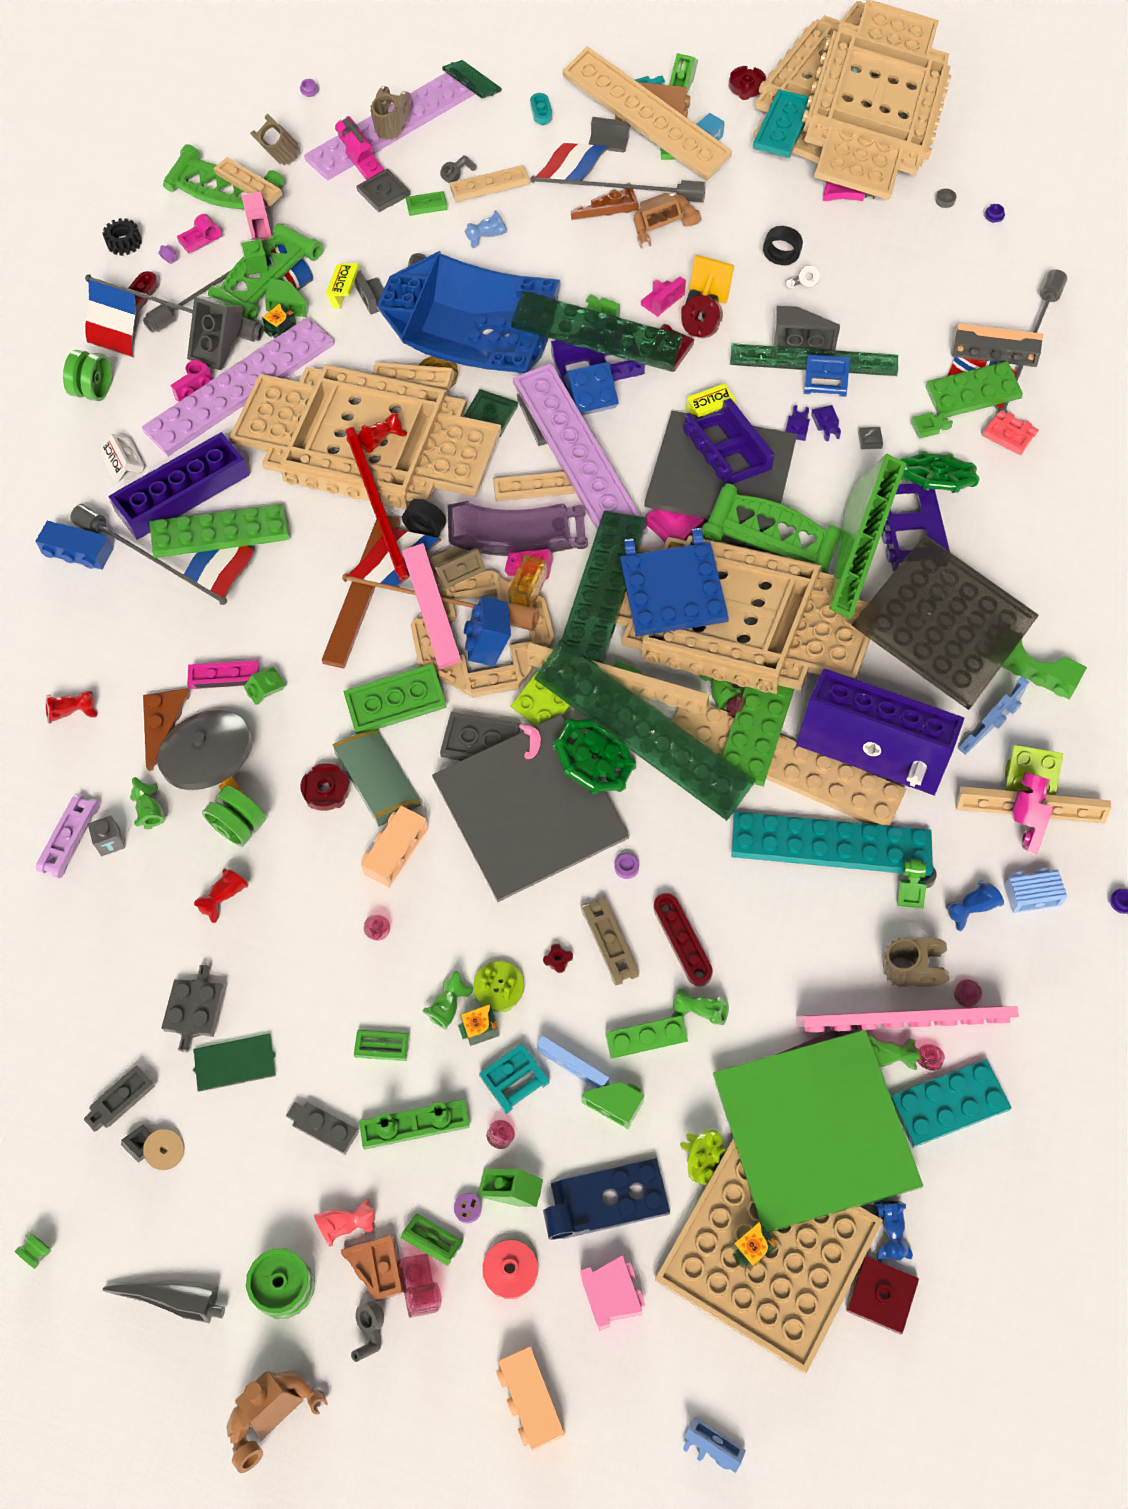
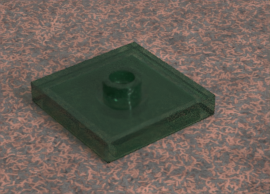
M479 389L463 417L501 425V433L499 435L501 437L518 407V402Z

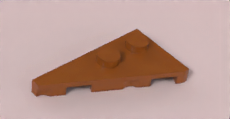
M625 188L621 191L614 189L608 194H603L591 200L590 206L583 208L580 205L571 211V220L602 215L610 216L622 212L629 213L638 210L639 203L633 189Z
M188 688L143 695L145 758L148 771H152L157 764L159 747L167 734L175 727L176 721L179 720L182 714L181 708L185 700L190 698Z

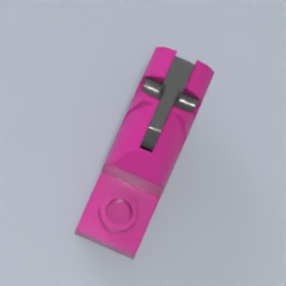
M346 116L342 121L339 120L335 125V130L346 146V155L364 178L368 180L383 172L384 168L373 156V146L364 136L358 125L350 116Z

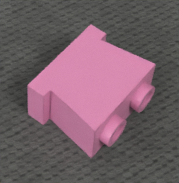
M255 192L241 195L252 239L259 237L263 242L272 235L262 193Z
M623 1255L592 1272L591 1267L580 1271V1277L599 1331L609 1328V1321L642 1315L641 1307L645 1306V1302L640 1289H634L631 1279L635 1278V1274L630 1261L625 1262Z

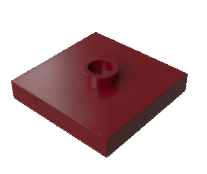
M865 1256L846 1312L901 1335L905 1328L919 1278Z

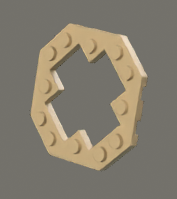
M492 570L481 572L447 589L442 587L439 592L442 597L455 600L497 594L498 600L508 602V606L512 602L538 608L539 619L534 631L529 630L531 641L509 645L513 665L468 673L464 654H461L462 662L440 669L422 614L411 623L419 667L433 663L439 679L473 698L519 689L535 668L527 661L526 649L529 643L550 648L555 642L545 599L539 595H532L526 591V588L515 584L511 580L510 582L500 577V574ZM443 602L449 622L456 621L453 604Z

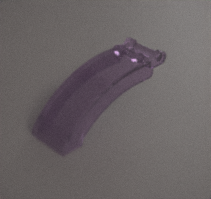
M469 501L448 505L449 543L461 549L470 551L477 548L482 554L508 556L510 552L550 549L552 553L573 548L585 549L588 547V538L585 537L584 525L586 511L582 505L566 508V505L563 503L526 510L492 509L471 504ZM575 517L577 537L571 538L569 518Z

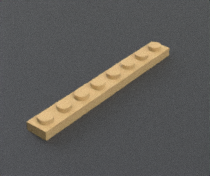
M529 643L526 649L528 663L537 668L542 667L553 670L558 674H566L582 681L587 680L597 683L602 687L618 689L626 694L632 693L642 696L647 700L663 702L668 706L687 709L692 713L706 715L709 708L710 694L533 643Z

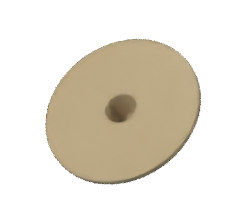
M161 1129L148 1136L144 1143L143 1153L151 1167L157 1170H169L181 1161L184 1154V1145L178 1134L171 1130Z

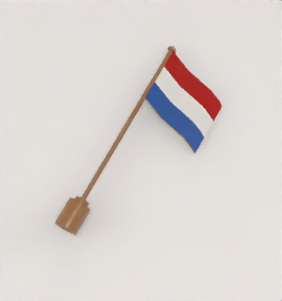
M392 528L405 565L406 562L402 550L423 543L428 553L437 543L442 541L441 538ZM383 536L378 539L362 562L349 574L345 573L342 576L344 582L348 580L416 595L414 590L399 587L404 581H400L398 575L394 572V565ZM441 596L443 602L473 608L475 605ZM511 602L508 606L510 626L534 631L539 619V609Z

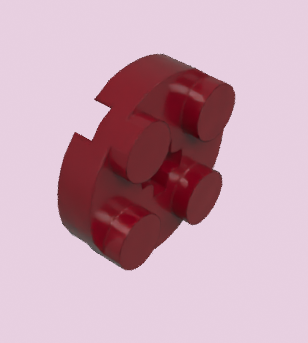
M740 66L731 72L728 87L734 94L739 95L741 100H748L750 97L761 94L759 93L761 83L766 81V75L759 68L754 67L752 70L748 69V66Z
M695 296L683 305L681 309V321L685 331L689 335L698 338H708L714 335L719 329L720 321L722 322L723 319L720 304L709 296ZM700 312L706 313L704 322L698 320Z
M322 763L312 767L313 770L308 774L305 773L301 780L300 789L308 807L328 811L340 808L345 804V800L350 792V783L347 775L338 766ZM324 783H328L331 787L327 791L319 789V787H323Z

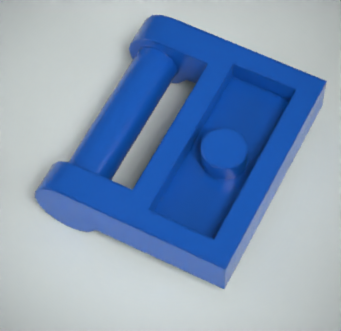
M807 355L804 394L812 392L839 394V397H846L850 358ZM812 378L841 380V385L812 384Z

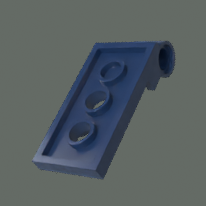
M657 1158L551 1183L555 1205L543 1210L549 1240L566 1239L670 1215ZM632 1186H641L644 1189L645 1195L641 1199H633L629 1195V1189ZM612 1191L618 1196L617 1203L612 1206L606 1205L602 1200L605 1192Z

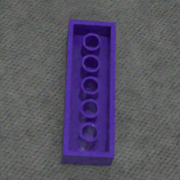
M220 432L108 497L115 513L135 539L138 540L150 533L149 521L177 518L248 477L249 472L245 459L226 436Z

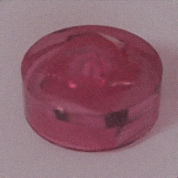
M736 694L735 697L727 701V716L735 718L736 713L742 711L745 705L744 697Z
M371 915L365 920L363 930L368 938L376 941L383 940L390 932V923L384 916Z
M966 979L957 984L954 990V997L960 1005L972 1007L981 999L982 990L975 981Z
M925 1044L919 1048L920 1059L917 1062L920 1066L932 1071L939 1070L942 1067L945 1054L939 1047Z
M504 1120L494 1121L486 1132L487 1141L497 1149L507 1148L515 1136L511 1124Z

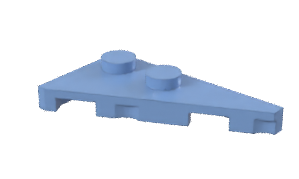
M1023 676L1017 680L1011 696L1005 694L981 721L982 725L959 746L958 749L966 755L994 727L1000 728L1007 720L1006 716L1009 713L1014 714L1021 707L1022 703L1020 700L1029 681Z

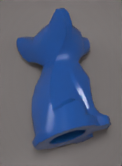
M980 881L978 882V888L967 894L962 901L949 902L945 907L950 918L957 922V930L962 931L965 928L970 913L985 912L997 906L1001 907L1004 904V899L995 886Z
M900 1201L874 1202L877 1214L883 1220L882 1224L888 1237L885 1245L879 1248L877 1259L879 1261L887 1257L893 1260H901L904 1257L912 1259V1251L903 1240L905 1229L903 1213L904 1209H906V1204Z

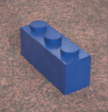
M48 520L35 541L44 556L63 559L68 563L82 564L90 569L97 568L103 570L113 551V546L106 535Z

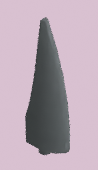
M144 1281L106 1286L102 1289L103 1292L152 1304L184 1319L210 1323L211 1317L222 1319L225 1313V1307L215 1305L218 1285L187 1281Z

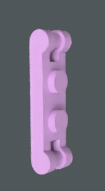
M78 794L72 797L36 863L37 871L42 873L50 872L52 876L57 878L63 877L66 865L86 830L87 823L98 812L99 801L94 799L86 800L84 796ZM81 808L84 809L82 813L77 812ZM52 857L57 858L55 863H51Z

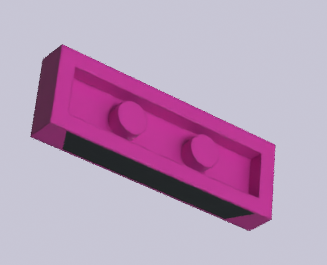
M258 660L189 664L187 685L189 689L244 686L253 674L260 672V664Z

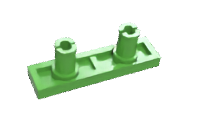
M465 1099L448 1103L436 1102L428 1107L394 1114L382 1113L378 1117L359 1121L364 1150L470 1128Z

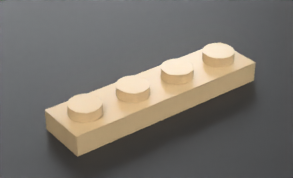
M228 157L213 168L217 176L245 193L261 192L264 204L268 207L283 195L280 188Z
M524 165L450 182V190L455 202L528 185L529 177Z
M375 362L372 374L420 383L431 387H439L450 391L455 372L453 368Z
M564 472L493 478L496 502L576 494Z

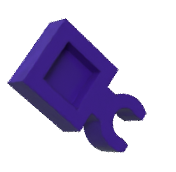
M795 405L792 416L788 418L785 432L797 434V440L806 441L810 419H807L809 407H806L805 411L801 413L797 411L798 405Z
M833 405L812 409L811 416L817 430H824V440L828 442L830 434H834L837 439H840L839 419Z

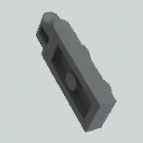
M136 1065L90 1105L89 1109L91 1112L84 1117V1121L94 1132L98 1131L103 1125L105 1128L110 1127L151 1091L155 1085Z
M294 1102L286 1114L287 1118L294 1121L292 1124L294 1128L343 1155H346L359 1133L357 1128L308 1102L304 1106Z

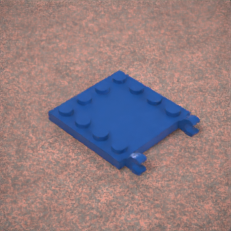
M701 528L692 529L693 545L636 554L633 538L624 540L626 556H620V563L635 637L728 622L729 616L711 542H703Z

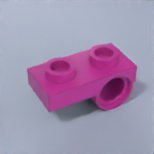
M200 214L194 221V228L178 235L177 239L189 254L222 237V233L207 214Z
M199 360L188 362L185 367L187 375L170 385L178 402L213 380L210 368L205 363L203 364Z
M550 549L508 553L505 572L508 576L519 575L521 572V575L529 574L536 580H547L551 571L553 554Z

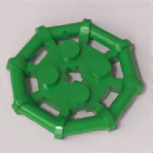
M920 451L917 455L911 457L904 456L900 459L906 463L901 478L904 481H911L922 486L923 490L938 489L958 493L963 488L977 486L980 481L979 476L976 474L977 467L975 464L957 459L950 453L940 455Z
M598 717L583 720L570 718L566 720L560 735L553 741V749L557 751L565 777L569 776L587 788L591 794L596 795L598 792L615 790L622 792L626 789V782L630 774L636 769V761L632 759L624 734L620 735L602 723ZM579 729L590 730L587 731L585 734H582ZM598 733H602L612 741L609 742L608 740L600 736ZM569 737L574 740L572 745L567 742ZM619 752H620V755H621L622 759H619L618 756H617V755L619 754ZM592 753L597 756L596 759L592 758ZM572 755H573V758H574L573 764H572L571 761H570V758L572 757ZM615 768L622 770L619 777L614 773ZM603 777L608 782H600L598 778Z

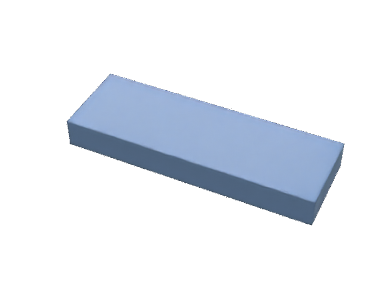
M543 1035L538 1040L537 1049L539 1053L594 1088L609 1085L608 1076Z

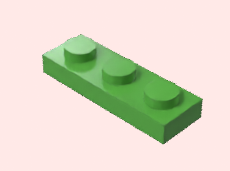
M682 1015L605 1032L611 1059L688 1042Z

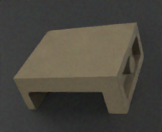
M463 543L428 557L436 583L445 589L486 571L479 550L474 548L467 552Z

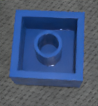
M609 362L567 371L564 375L568 393L582 416L613 409L619 404Z
M482 596L478 605H474L470 621H466L464 626V634L467 637L465 651L468 652V661L495 667L511 636L508 602Z

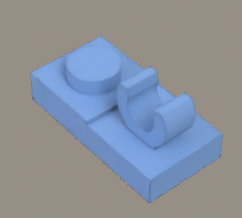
M696 1417L693 1419L684 1437L687 1440L683 1451L687 1452L691 1445H696L700 1449L697 1460L701 1461L707 1452L720 1467L727 1470L730 1469L734 1473L737 1472L746 1452L745 1449Z

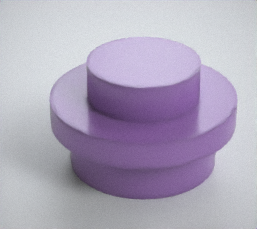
M305 79L301 82L300 92L302 95L312 97L317 94L319 88L313 79Z
M161 245L159 247L158 254L167 263L171 264L177 260L176 251L171 246L166 245L165 247Z

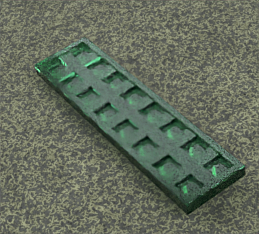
M522 291L511 323V327L670 372L674 370L683 338L681 334Z
M609 511L603 512L558 651L604 664L626 594L620 563V556H626L624 540L633 538L635 552L638 554L647 526L646 517Z

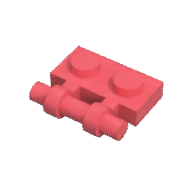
M1000 410L997 417H994L985 429L983 436L1022 455L1032 441V438L1037 435L1039 429L1033 427L1032 423L1028 421L1023 422L1015 418V415L1010 412L1007 414Z

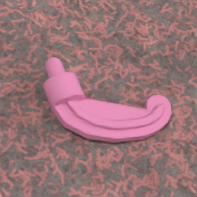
M520 724L519 728L530 736L529 752H526L524 757L532 759L536 756L540 747L541 737L539 731L530 725Z

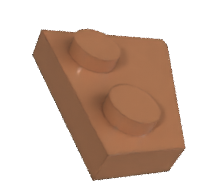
M386 1236L341 1250V1255L347 1259L355 1270L356 1275L365 1283L367 1290L375 1300L380 1301L405 1293L394 1236Z

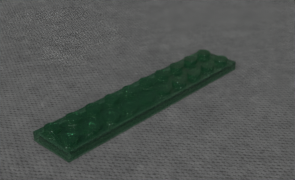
M563 639L559 640L534 678L726 821L729 820L756 783V780Z

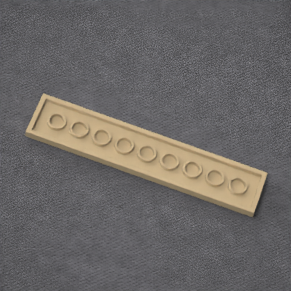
M588 46L562 71L563 77L622 120L628 122L630 126L704 180L708 181L732 156L731 149Z
M710 704L706 715L692 713L687 709L679 707L666 731V736L721 759L736 715ZM780 735L766 778L767 780L867 824L891 825L906 792V788L862 769L796 746V741Z

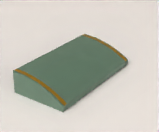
M377 730L362 732L332 744L337 758L378 827L388 823L391 814L397 812L400 806L412 810L421 805L419 798Z

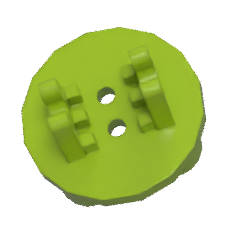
M503 961L490 962L481 967L475 975L473 982L474 995L479 1004L483 1007L490 1005L489 1010L496 1012L510 1011L522 998L525 988L523 976L518 968Z
M707 1129L700 1135L688 1133L686 1138L689 1143H680L681 1148L689 1153L687 1170L690 1179L703 1185L709 1183L726 1152V1149L723 1148L721 1134L714 1129Z

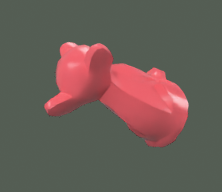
M369 1199L364 1200L354 1212L334 1209L314 1215L315 1221L329 1247L333 1246V1241L337 1237L349 1234L358 1227L366 1232L374 1230L375 1213L369 1207Z

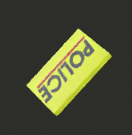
M359 263L336 264L326 291V295L333 308H340L344 297L350 295L360 267Z
M724 383L687 397L686 413L701 417L722 409L724 400L731 398L736 403V399Z

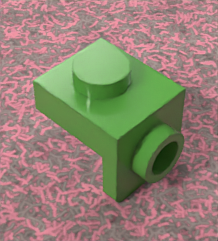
M271 667L253 674L244 685V689L255 705H257L265 697L283 690L286 684L276 669Z

